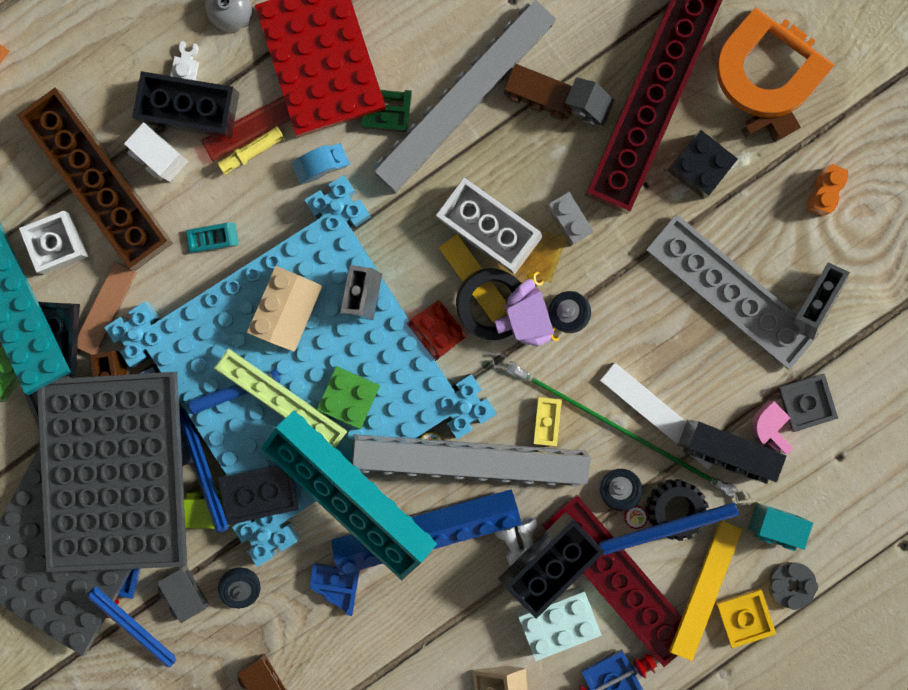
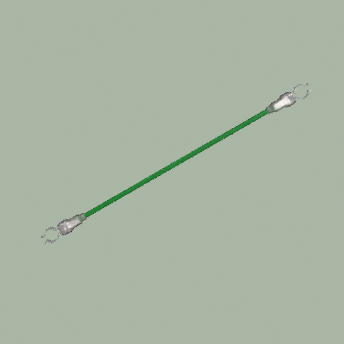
M506 359V363L509 364L505 371L508 374L537 384L708 480L709 483L727 497L734 498L737 492H746L743 490L738 491V488L731 483H726L718 478L706 475L535 379L528 371L521 368L519 364L513 361L507 362Z

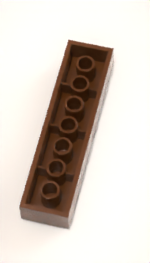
M56 87L17 114L20 121L129 269L138 270L173 244L62 91Z

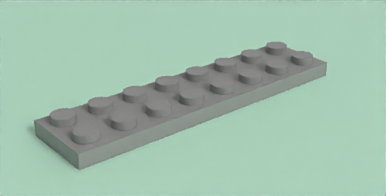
M677 214L673 216L645 250L787 370L793 367L814 340L792 330L797 314Z

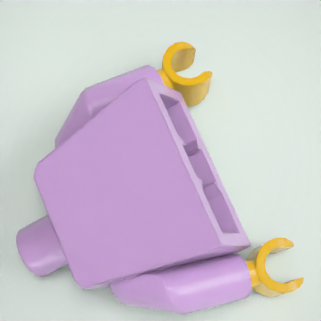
M539 272L528 274L526 280L509 296L507 303L504 305L507 316L494 320L498 334L512 330L516 340L536 347L550 340H559V336H553L556 327L551 325L542 292L539 288H535V286L544 284L543 280L536 281V275Z

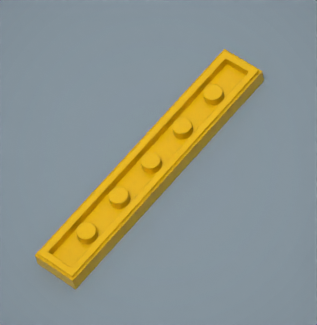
M725 521L718 522L669 652L693 661L743 529Z

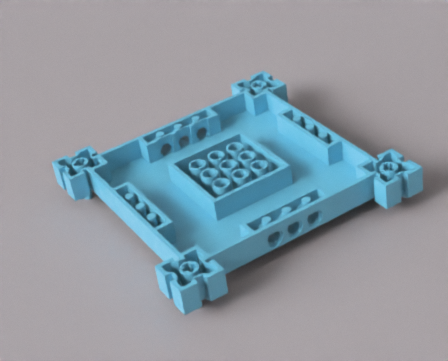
M345 175L329 184L332 191L324 195L319 190L305 199V202L318 220L161 319L151 303L143 302L128 312L132 317L130 320L125 317H119L104 327L114 343L124 344L125 348L120 353L129 367H137L152 357L161 373L177 372L179 401L226 475L277 465L260 448L273 430L285 419L250 393L202 412L190 413L187 406L188 401L236 385L214 369L228 348L265 374H270L271 370L277 369L281 379L279 383L315 409L318 408L336 366L379 384L380 388L361 429L323 413L347 430V433L336 446V449L350 463L354 434L417 438L451 416L452 419L447 424L455 437L459 439L473 430L470 424L472 421L478 418L479 422L483 424L497 415L486 397L481 401L476 394L481 391V388L472 374L457 382L456 386L459 390L454 391L383 278L381 279L374 320L354 318L340 313L349 266L367 267L378 271L349 226V223L353 222L355 227L370 219L371 216L360 199L355 202L351 199L356 192ZM275 266L323 286L295 352L247 333ZM295 481L294 485L299 510L236 523L232 527L241 543L249 540L252 547L247 552L257 567L275 556L277 553L274 549L278 546L282 552L300 539L292 523L284 525L283 522L312 505L316 500Z

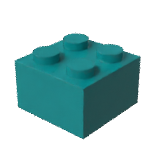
M756 502L748 529L755 532L754 536L761 541L773 544L775 540L776 544L782 545L783 548L796 551L797 548L805 550L813 522L801 516Z

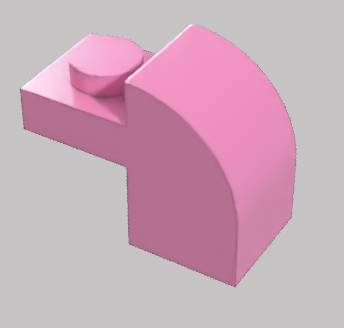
M768 400L756 412L752 420V433L758 443L765 444L769 440L767 445L772 450L787 455L793 447L777 431L790 417L775 401Z

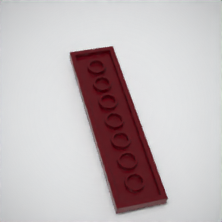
M577 494L541 524L547 531L567 512L598 545L601 541L614 538ZM624 549L601 555L583 574L660 664L665 667L678 656L669 652L682 616Z

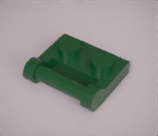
M381 90L383 99L403 101V107L385 105V110L363 116L361 128L407 132L412 90H405L404 92Z

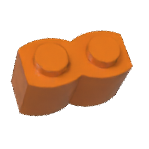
M834 164L823 168L816 178L815 190L807 200V211L821 217L831 214L838 205L839 192L846 185L848 170Z

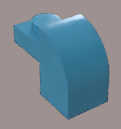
M341 143L329 147L325 145L316 148L291 163L300 185L318 180L329 172L340 170L350 165Z

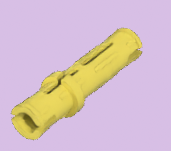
M278 126L246 146L240 149L236 148L234 153L217 163L223 173L227 175L235 168L247 165L248 161L253 157L261 154L285 138Z

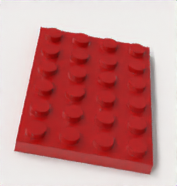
M268 0L255 5L297 138L386 109L351 0Z

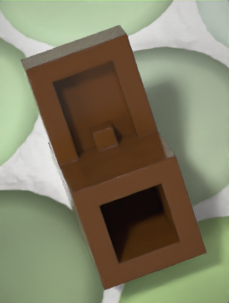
M791 112L772 118L754 116L746 121L747 126L741 131L745 138L766 127L773 141L777 142L800 129L801 126Z

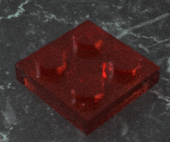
M440 300L434 302L407 323L435 361L467 337V334Z

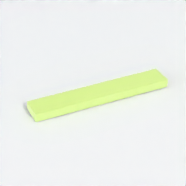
M229 348L214 368L284 418L294 410L303 416L307 423L317 432L321 433L334 448H336L347 433L346 429Z

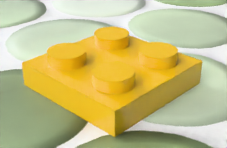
M760 588L716 602L729 645L732 649L776 635L763 592Z

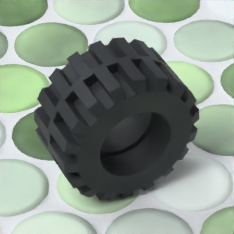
M681 479L666 480V483L661 482L657 484L658 488L652 489V495L646 501L648 502L646 512L652 526L669 522L665 517V507L669 500L677 496L687 499L689 503L687 516L706 511V508H709L708 502L705 501L706 497L699 491L700 489ZM700 527L671 535L667 538L683 541V538L689 540L693 538L692 535L694 533L698 535L701 532L699 530Z

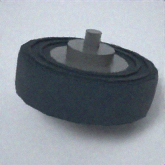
M242 567L233 568L225 572L218 584V593L222 602L231 608L237 609L253 604L258 599L261 590L260 581L255 572Z

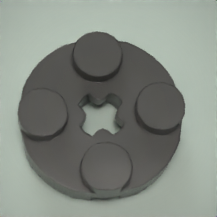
M783 562L776 566L770 574V594L783 607L798 610L808 605L818 590V583L814 573L802 563ZM789 580L798 581L796 590H788L790 586L788 584Z

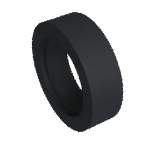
M485 268L472 273L464 280L457 293L456 309L461 322L472 334L485 340H500L513 334L512 330L498 334L496 326H484L478 323L470 311L471 296L480 285L486 282H501L512 293L522 283L515 276L504 270Z

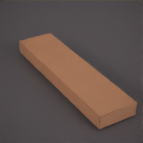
M114 262L78 334L77 348L91 355L98 353L107 335L104 327L114 321L137 272Z

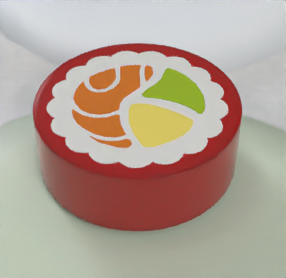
M636 505L634 508L624 512V521L630 528L640 529L646 525L648 514L644 508Z

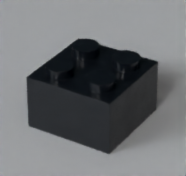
M700 130L667 171L702 199H705L713 192L738 158L704 131Z

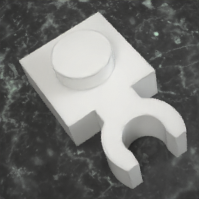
M181 41L179 50L182 55L181 57L174 56L171 76L196 80L199 62L193 60V58L198 54V45L193 44V49L187 52L185 50L186 43Z

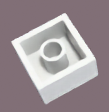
M144 122L124 143L129 148L127 153L142 165L146 163L145 169L160 181L164 178L171 182L189 162Z
M61 211L19 228L36 273L47 274L89 257L71 213Z

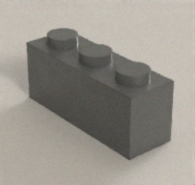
M828 262L797 314L792 330L814 340L846 285L850 272Z

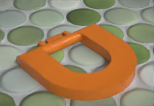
M755 7L725 42L717 62V78L724 95L737 108L754 116L772 118L789 114L798 109L830 73L835 64L812 48V45L815 43L813 38L805 42L804 40L808 35L795 25L787 29V26L790 24L788 20H783L780 25ZM768 32L807 59L787 84L773 90L757 87L747 78L744 71L745 58Z

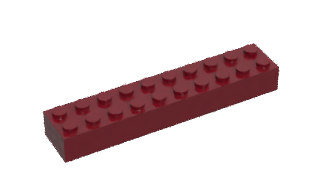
M669 0L584 196L622 213L628 214L631 212L723 0Z

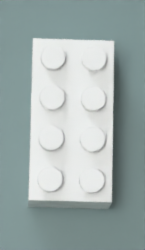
M463 178L436 215L443 224L514 275L542 238L539 230L466 178Z

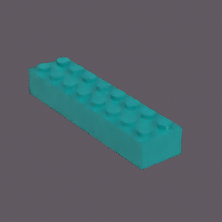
M294 410L273 430L260 448L401 581L417 568L437 545L427 532L423 531L410 516L406 515L396 506L392 499L383 494L375 483L368 480L358 467L352 465L338 449L334 448L321 433L317 432L307 423L303 416Z

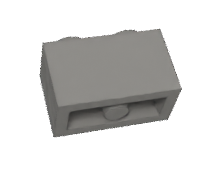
M570 192L548 204V210L570 246L594 232Z

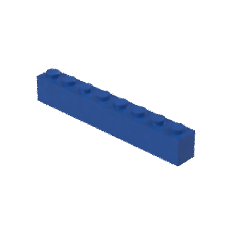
M512 489L411 517L437 543L434 549L522 525ZM352 534L331 540L334 561L340 576L383 564Z

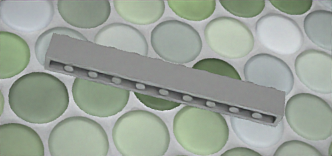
M537 0L531 5L526 3L519 11L521 16L515 22L511 20L503 28L505 33L499 39L497 37L492 39L487 45L489 50L483 56L479 54L471 62L473 67L467 73L463 71L456 78L455 82L457 84L451 90L447 88L440 95L439 99L441 101L435 107L431 105L424 112L423 116L425 118L419 124L415 122L408 129L407 133L409 135L403 141L399 139L392 146L391 150L393 152L387 158L383 156L376 163L375 167L377 169L374 171L375 174L395 193L402 188L508 75L515 63L518 64L553 27L556 18Z
M354 434L351 456V464L358 467L362 473H368L370 470H380L383 474H394L395 471L404 472L405 475L416 476L418 473H425L430 477L451 475L455 479H464L465 476H470L482 481L488 480V478H497L501 482H510L511 479H515L527 484H532L534 481H543L547 485H556L559 482L573 487L588 483L591 461L590 455L585 450Z

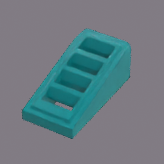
M234 222L185 230L189 253L239 245L236 224ZM215 230L218 232L219 243L216 241ZM205 232H208L210 245H207ZM196 233H199L200 247L197 245Z

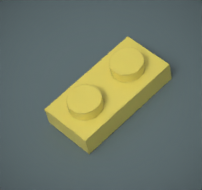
M538 397L533 444L557 446L561 399Z

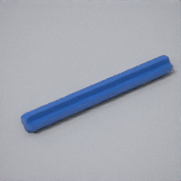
M93 587L87 593V597L92 603L163 665L171 667L176 662L173 653L98 587Z

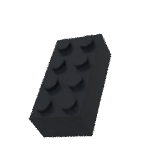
M141 71L132 118L139 123L144 122L147 125L231 139L240 93L231 86Z
M688 419L677 446L683 447L682 452L700 459L705 456L704 461L721 467H724L726 464L725 469L744 476L748 473L747 478L768 484V481L777 483L787 457L784 454L700 421Z
M565 512L498 579L522 606L537 619L605 551Z

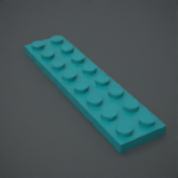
M0 222V341L24 393L30 395L71 373Z

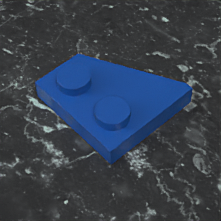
M314 563L309 587L318 594L323 595L333 605L335 604L344 610L348 616H352L360 570L340 576L337 566Z

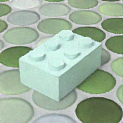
M582 586L561 594L537 619L526 609L517 611L535 661L602 636Z

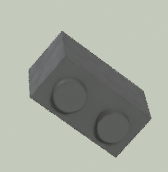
M576 77L565 104L572 109V114L582 118L581 122L584 124L604 126L615 100L596 82Z
M350 265L340 313L354 318L374 320L382 273L372 268Z
M187 566L177 569L157 582L159 594L163 599H167L171 606L169 607L171 615L174 619H178L180 623L209 606L207 599Z

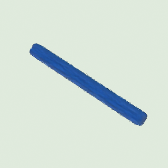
M180 408L181 428L214 528L217 533L224 532L229 527L195 425L185 409Z
M730 503L601 541L599 546L605 551L602 555H606L739 515L736 504Z

